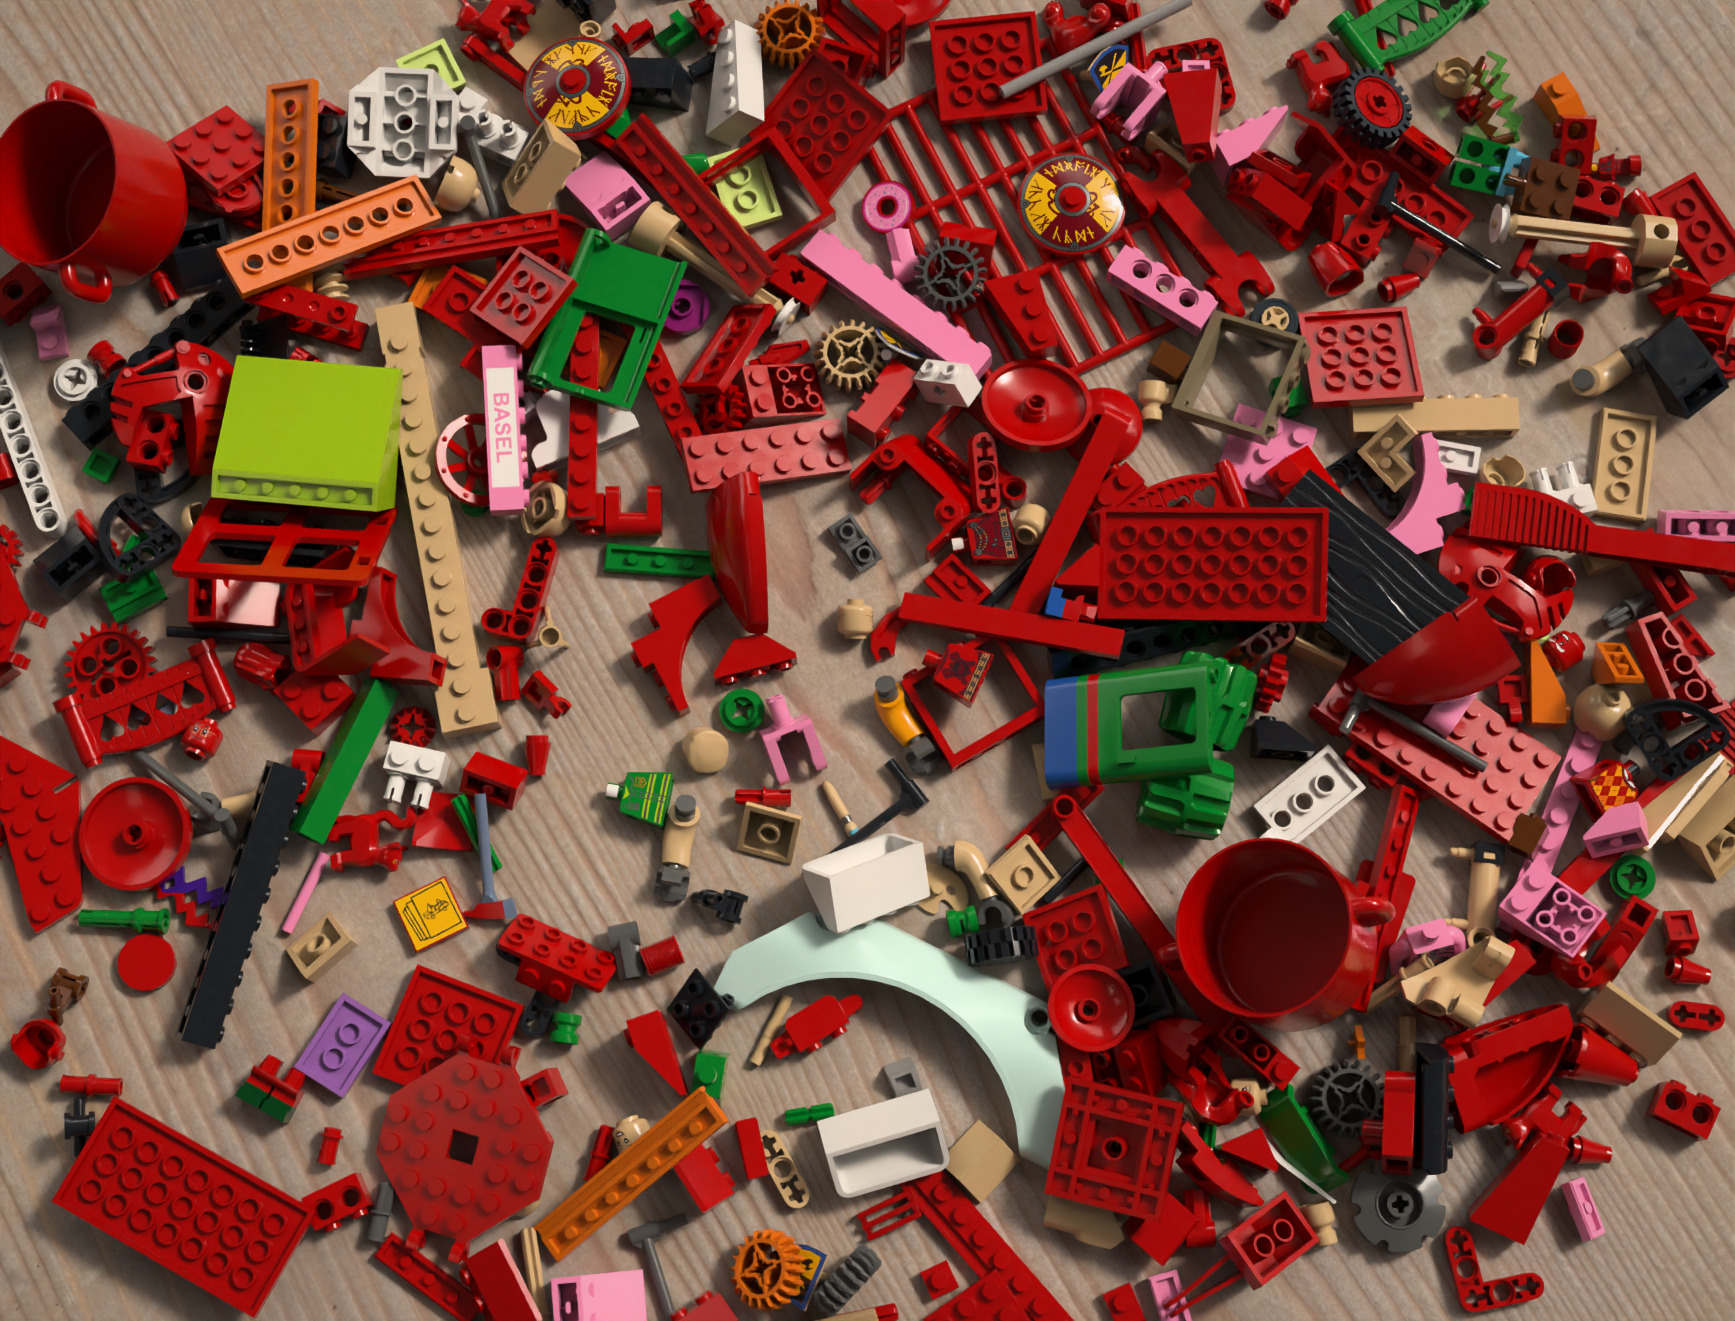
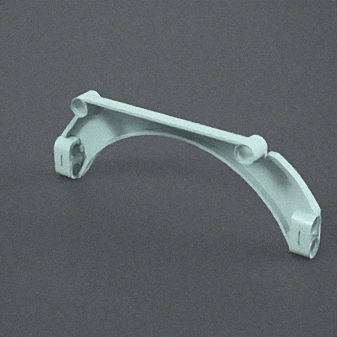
M809 911L732 951L714 989L720 996L728 993L734 997L735 1001L733 1002L734 1007L732 1010L736 1012L760 997L785 986L824 978H858L882 982L916 994L942 1009L977 1041L999 1074L1012 1106L1020 1156L1048 1170L1065 1085L1057 1038L1055 1034L1048 1032L1051 1026L1049 1017L1044 1023H1038L1033 1018V1012L1036 1010H1043L1048 1015L1047 1002L976 967H968L966 962L879 918H874V921L870 924L854 926L847 933L835 934L827 929L820 912L815 915Z

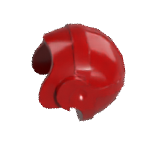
M1549 554L1540 555L1533 559L1527 565L1522 577L1524 583L1543 597L1562 592L1565 587L1572 588L1576 586L1575 573L1570 566L1558 556Z
M48 1018L30 1020L21 1028L18 1034L12 1035L10 1041L11 1051L30 1069H43L52 1066L57 1061H61L65 1055L63 1050L66 1044V1036L61 1027L54 1020Z

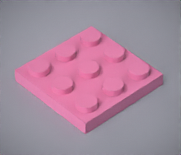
M1238 403L1233 421L1260 429L1267 412ZM1283 417L1279 418L1277 434L1274 438L1270 439L1268 446L1228 434L1219 461L1229 459L1230 463H1233L1245 492L1279 502V500L1266 484L1263 475L1270 468L1308 445L1311 449L1317 432V428Z

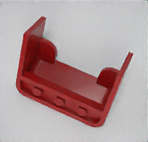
M1295 111L1290 116L1303 130L1294 147L1296 156L1301 160L1297 166L1312 174L1303 193L1297 195L1313 207L1299 231L1270 224L1255 206L1230 193H1227L1225 196L1246 221L1279 246L1289 251L1299 248L1318 225L1324 181H1330L1345 191L1356 176L1355 163L1322 124Z
M902 434L877 447L849 475V488L854 492L877 468L884 471H893L904 463L907 469L941 500L935 508V519L944 530L925 548V560L930 562L951 541V538L955 537L965 527V522L973 519L978 512L972 505L971 487L958 475L954 474L939 457L936 458L928 452L926 445L916 436Z
M345 545L311 568L346 570L349 568L356 551ZM359 563V565H367V564H368V563ZM288 584L285 591L293 665L296 671L306 676L355 675L390 654L388 648L359 633L347 639L343 608L356 599L358 587Z

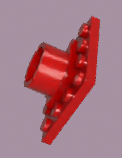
M1068 1076L1044 1193L1160 1223L1185 1104ZM1116 1141L1120 1143L1122 1151L1116 1148Z

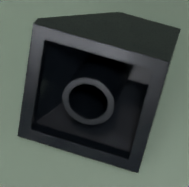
M1260 716L1251 725L1250 758L1307 762L1315 753L1316 746L1284 721H1276L1274 716Z
M1153 958L1116 971L1128 984L1134 998L1135 1016L1131 1028L1175 1013L1177 1006L1176 997L1166 975Z

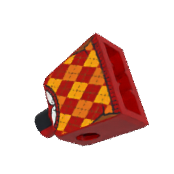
M1605 759L1569 778V781L1591 821L1596 823L1609 808L1632 803L1636 799L1638 790L1632 779L1640 774L1641 771L1633 760H1628L1623 764L1620 761Z

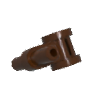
M62 967L58 968L48 989L49 999L46 1006L51 1020H54L59 1026L64 1022L63 1014L72 999L80 1001L85 995L89 984L88 976L70 974L67 969Z

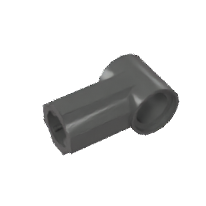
M632 921L608 926L609 941L612 952L615 953L620 981L645 977L639 949L641 941L637 922Z

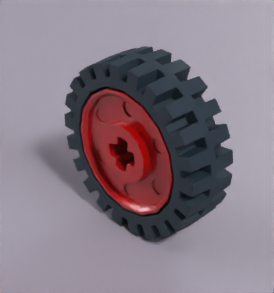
M1370 67L1357 69L1337 86L1332 96L1334 99L1332 101V108H1336L1333 111L1334 117H1340L1337 121L1339 127L1345 126L1346 129L1343 132L1346 136L1351 133L1353 135L1351 138L1353 142L1356 143L1360 140V146L1366 147L1369 145V149H1376L1377 147L1378 149H1383L1391 145L1409 128L1411 124L1409 121L1412 119V114L1409 113L1412 110L1411 104H1406L1409 98L1407 94H1401L1404 89L1401 85L1396 87L1395 83L1397 81L1393 77L1388 80V73L1383 71L1380 74L1379 69L1373 68L1371 70Z

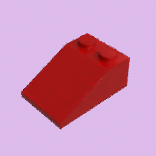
M656 1010L627 1020L628 1028L624 1029L623 1032L628 1046L631 1049L635 1048L686 1099L690 1093L664 1014L660 1010Z

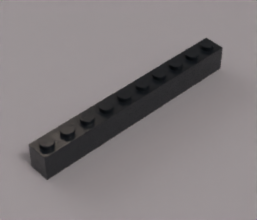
M266 761L175 1037L181 1041L215 1049L216 1044L222 1041L225 1032L223 1023L226 1015L231 1013L234 1005L232 995L235 987H239L243 978L241 968L244 959L247 960L251 954L252 943L250 941L253 932H257L260 927L262 916L259 914L262 905L266 904L270 897L271 888H269L271 877H275L278 872L280 861L277 859L280 850L284 849L289 839L287 829L290 821L293 822L297 815L298 806L296 802L298 796L306 788L307 778H305V771L274 761Z

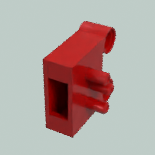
M1385 1070L1383 1120L1364 1119L1362 1121V1143L1382 1145V1174L1412 1176L1416 1072Z

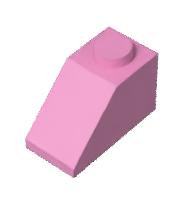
M1638 801L1609 808L1585 833L1583 841L1592 858L1649 846L1647 819Z

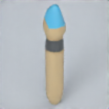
M824 781L823 790L850 837L858 831V827L853 822L836 789L831 783Z

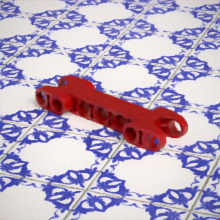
M1156 149L1149 154V158L1157 178L1153 181H1144L1127 171L1120 176L1124 192L1134 207L1146 219L1157 213L1210 276V278L1203 282V287L1205 291L1214 296L1218 302L1217 306L1224 313L1242 318L1245 316V310L1238 297V290L1248 287L1267 298L1275 292L1273 281L1263 265L1250 251L1245 250L1240 255H1236L1185 194V191L1191 187V182L1186 173L1168 154L1160 149Z

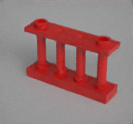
M281 284L244 298V302L260 306L256 318L258 323L287 314L289 332L359 352L363 349L370 329L367 323L354 320L359 308L358 305L286 284Z

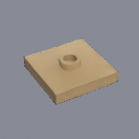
M1026 834L984 872L1019 916H1022L1061 879V876L1038 846Z

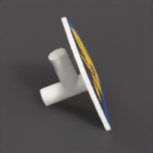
M878 327L875 330L877 336L890 347L881 352V357L884 359L881 362L885 366L888 365L892 358L896 359L899 353L918 360H925V356L884 328Z

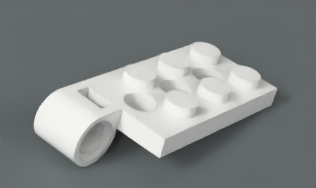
M1328 744L1252 807L1270 828L1259 838H1278L1298 844L1366 787ZM1321 777L1329 778L1333 785L1332 790L1329 792L1321 791L1317 785L1318 779ZM1298 795H1306L1310 798L1311 806L1309 809L1304 810L1297 806L1296 798ZM1278 812L1287 814L1290 820L1289 825L1286 827L1278 826L1274 821L1275 814Z

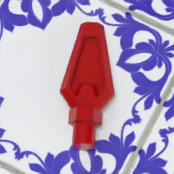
M806 339L770 345L764 354L748 361V365L790 364L811 349Z

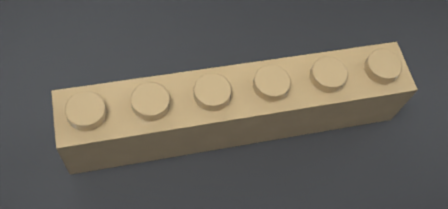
M1478 394L1467 395L1465 398L1441 395L1437 399H1427L1424 396L1423 402L1348 406L1349 440H1370L1398 413L1419 433L1416 436L1432 432L1435 439L1514 437L1520 430L1518 397H1509L1508 394H1497L1492 396V398H1482Z

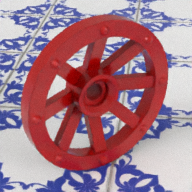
M473 413L464 415L451 422L440 434L434 449L435 470L440 482L453 497L471 506L490 507L487 440L485 438L481 447H478L473 425L486 426L485 414ZM461 428H464L469 452L451 439L453 434ZM447 448L463 459L464 462L447 466ZM526 451L522 452V462H528ZM474 460L479 461L481 466H477ZM463 471L468 472L463 488L453 479L451 474ZM477 477L481 480L488 495L471 493Z

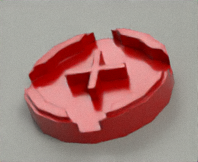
M142 934L130 939L123 946L118 957V972L122 980L131 988L143 992L164 987L174 976L177 967V958L175 957L172 945L164 938L153 934Z

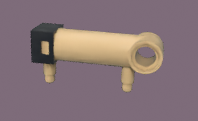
M1476 841L1470 845V849L1451 847L1449 849V856L1469 860V865H1471L1467 920L1444 918L1447 926L1451 925L1466 931L1464 936L1468 948L1475 945L1473 942L1475 934L1481 935L1483 938L1490 935L1496 938L1495 922L1500 867L1504 864L1505 845Z

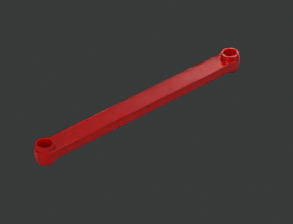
M472 32L463 40L459 49L469 60L473 62L479 60L523 93L526 78L524 72L489 47V43L477 32ZM602 132L586 139L601 151L605 150L616 162L657 191L615 142V139L607 133Z
M1069 795L1057 796L1050 805L1052 816L1155 958L1157 950L1162 946L1175 943V939L1076 801ZM1058 801L1069 803L1071 811L1068 815H1062L1057 811L1056 805ZM1160 965L1198 1020L1220 1033L1231 1018L1226 1010L1207 999L1195 987L1185 971H1172ZM1220 1039L1218 1048L1228 1057H1237L1228 1050L1227 1045Z

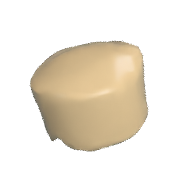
M1459 56L1443 62L1437 61L1433 73L1434 86L1441 94L1448 98L1457 99L1464 97L1474 87L1471 83L1475 80L1476 75L1470 73L1474 66Z
M700 726L686 734L682 744V751L692 770L697 773L710 774L724 768L728 758L729 746L722 734L712 728Z

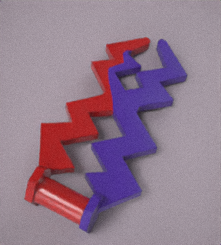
M183 865L169 879H175L174 887L166 889V883H163L149 890V892L157 891V900L175 896L177 914L186 913V926L211 929L213 921L209 924V913L196 917V901L185 903V894L197 891L198 905L212 901L211 909L218 908L224 887L208 892L206 877L186 883L185 866Z

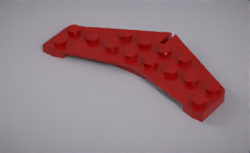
M0 735V820L4 824L28 920L34 931L40 934L79 910L83 904V857L79 845V830L82 820L81 781L77 780L58 793H55L54 791L76 779L77 776Z

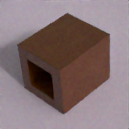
M1163 340L1150 359L1146 371L1169 385H1176L1179 380L1183 381L1189 368L1191 356Z
M1521 812L1512 828L1514 834L1508 842L1505 841L1507 850L1534 862L1550 833L1548 825L1545 824L1546 821L1536 814L1530 813L1528 816Z

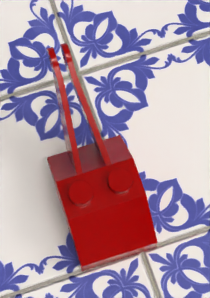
M1283 1191L1224 1232L1218 1241L1226 1253L1184 1290L1162 1306L1166 1310L1174 1305L1230 1258L1239 1270L1188 1299L1168 1314L1170 1318L1177 1316L1188 1307L1243 1277L1254 1291L1265 1285L1319 1242L1320 1239L1287 1192Z

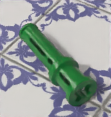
M138 907L134 911L81 909L78 921L80 927L133 929L136 933H143L146 930L167 934L170 926V912L168 908H162L160 911H148L144 907Z

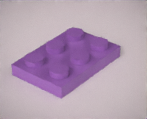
M342 993L294 1067L335 1094L345 1098L391 1028L392 1023L347 994Z

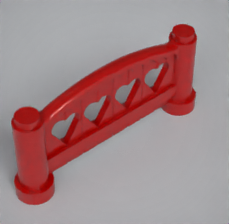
M1226 459L1214 464L1215 470L1211 473L1190 474L1159 482L1137 492L1116 507H1168L1170 500L1178 501L1181 496L1188 497L1190 501L1189 507H1204L1194 499L1193 494L1196 490L1204 491L1206 486H1212L1215 489L1212 507H1250L1233 463ZM1100 510L1087 514V521L1085 522L1094 545L1097 544L1099 546Z
M214 638L203 640L188 647L190 660L85 703L80 693L71 694L53 702L56 714H61L82 765H85L86 769H90L102 764L101 758L104 755L130 752L156 745L184 732L191 721L202 720L215 709H219L220 713L223 714L237 708L235 704L237 701L215 651L218 647ZM185 681L203 692L205 699L202 703H193L190 708L182 706L181 700ZM158 692L177 704L178 710L175 714H167L163 719L155 717ZM131 704H134L150 715L151 722L148 725L143 726L140 724L136 730L129 729L128 719ZM104 715H107L123 726V735L119 737L113 736L110 741L102 740L101 731Z

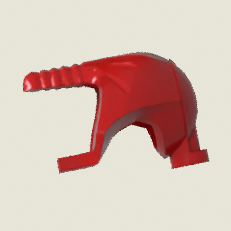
M1591 242L1588 251L1585 253H1563L1558 256L1560 263L1569 265V268L1583 269L1587 273L1584 285L1568 283L1570 290L1569 298L1577 300L1579 304L1616 292L1628 294L1633 289V281L1631 280L1632 265L1628 256L1609 244Z
M1606 918L1601 921L1573 959L1553 950L1550 967L1554 976L1563 984L1576 989L1589 988L1612 981L1619 974L1624 960L1629 956L1621 944H1618L1606 956L1604 963L1591 965L1585 961V955H1587L1594 941H1598L1611 929Z
M1207 1047L1200 1057L1211 1067L1208 1079L1194 1065L1185 1073V1076L1191 1081L1192 1085L1172 1072L1168 1073L1166 1078L1201 1122L1220 1127L1235 1121L1244 1108L1248 1109L1254 1104V1098L1246 1090L1239 1091L1238 1088L1230 1087L1223 1070L1222 1057Z

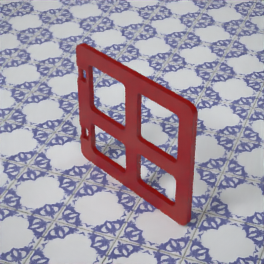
M211 497L173 562L172 574L180 578L348 587L365 586L371 579L374 566L380 558L391 532L392 524H394L397 518L398 506L395 504V508L374 512ZM232 509L288 512L280 526L220 523L225 513ZM312 514L371 517L366 529L362 531L304 528L309 516ZM212 539L273 542L260 565L199 562ZM298 543L358 546L349 568L346 570L285 567L295 545ZM359 563H368L367 565H359Z

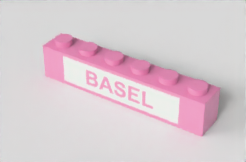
M516 345L482 346L491 516L525 514V506H530L529 489H524L523 479H529L528 462H522V452L527 451L526 435H521L520 424H526L525 407L519 408V397H524L523 380H518L517 370H523L522 353H516Z

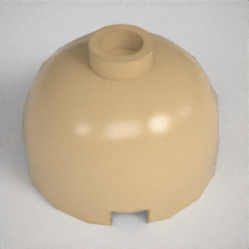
M453 155L434 199V205L446 211L457 212L465 209L470 201L475 203L481 188L477 187L478 176L474 167L467 161Z
M539 481L529 489L530 506H526L525 514H521L522 526L526 532L537 537H556L562 534L572 522L567 517L568 492L561 486L551 482Z
M1596 683L1588 686L1575 699L1571 712L1575 724L1583 733L1588 731L1590 734L1595 735L1594 739L1610 741L1619 737L1624 731L1623 716L1626 710L1631 707V703L1626 693L1619 687Z

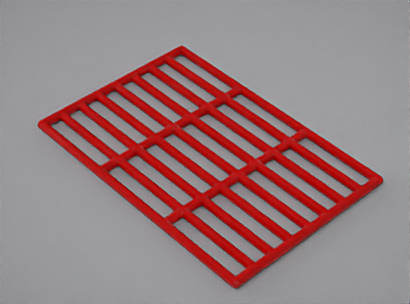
M1051 36L1039 40L1040 51L1047 48L1053 60L1061 56L1055 49ZM1070 67L1060 71L1090 128L1078 134L1075 133L1047 79H1044L1047 104L1066 139L1052 145L1037 116H1027L1025 118L1042 148V151L1028 156L1009 119H997L1018 159V162L1004 167L980 121L968 122L994 170V173L981 179L952 124L940 125L936 88L890 108L897 115L896 117L905 115L947 194L934 201L931 200L896 131L890 123L884 134L922 204L921 207L915 209L912 221L910 220L907 228H905L909 229L912 244L918 255L921 254L926 258L928 256L924 251L926 245L914 221L928 215L940 237L944 222L938 210L952 204L961 223L968 228L975 229L976 226L962 199L976 193L1018 273L1029 271L986 188L1000 182L1017 213L1018 192L1010 179L1011 176L1022 171L1027 175L1042 160L1056 154H1061L1069 149H1072L1074 153L1087 155L1082 143L1095 137L1119 180L1120 176L1127 172L1122 162L1117 159V153L1098 118L1090 112L1091 105ZM927 103L970 181V184L956 190L914 109ZM873 146L866 156L880 182L891 180ZM890 201L891 204H892V206H893V208L895 209V204H894V202H893V201ZM1134 207L1140 219L1127 225L1123 221L1119 233L1110 244L1121 239L1124 246L1127 245L1130 248L1135 247L1139 249L1131 234L1145 228L1169 272L1177 277H1184L1152 217L1146 219ZM1034 245L1044 264L1033 269L1038 270L1039 277L1050 274L1093 355L1080 363L1078 362L1048 306L1058 348L1069 367L1068 369L1075 374L1080 375L1180 327L1164 317L1166 322L1151 328L1137 300L1118 288L1141 331V334L1127 340L1084 258L1056 257L1053 259L1051 254ZM1105 247L1098 253L1108 270L1115 260L1108 247ZM993 258L989 274L991 279L1002 277ZM933 259L929 263L927 270L930 278L940 273ZM1071 262L1074 263L1117 343L1116 346L1105 351L1102 350L1059 268ZM966 271L960 275V278L966 289H968L972 282V275ZM1139 271L1142 278L1147 277L1144 272ZM942 283L935 286L940 295L952 297L946 284ZM1157 286V287H1156L1157 290H1158L1159 292H1162L1161 289H1160V287ZM973 291L971 294L976 298V301L972 303L969 299L965 300L967 303V308L965 309L958 303L956 304V311L952 312L951 303H947L946 309L955 326H960L966 330L970 336L969 338L975 342L976 340L962 314L976 307L1005 363L1016 360L986 304L989 300L986 299L983 293L977 294ZM1184 299L1188 307L1193 306L1189 300ZM990 367L982 376L985 383L992 374Z

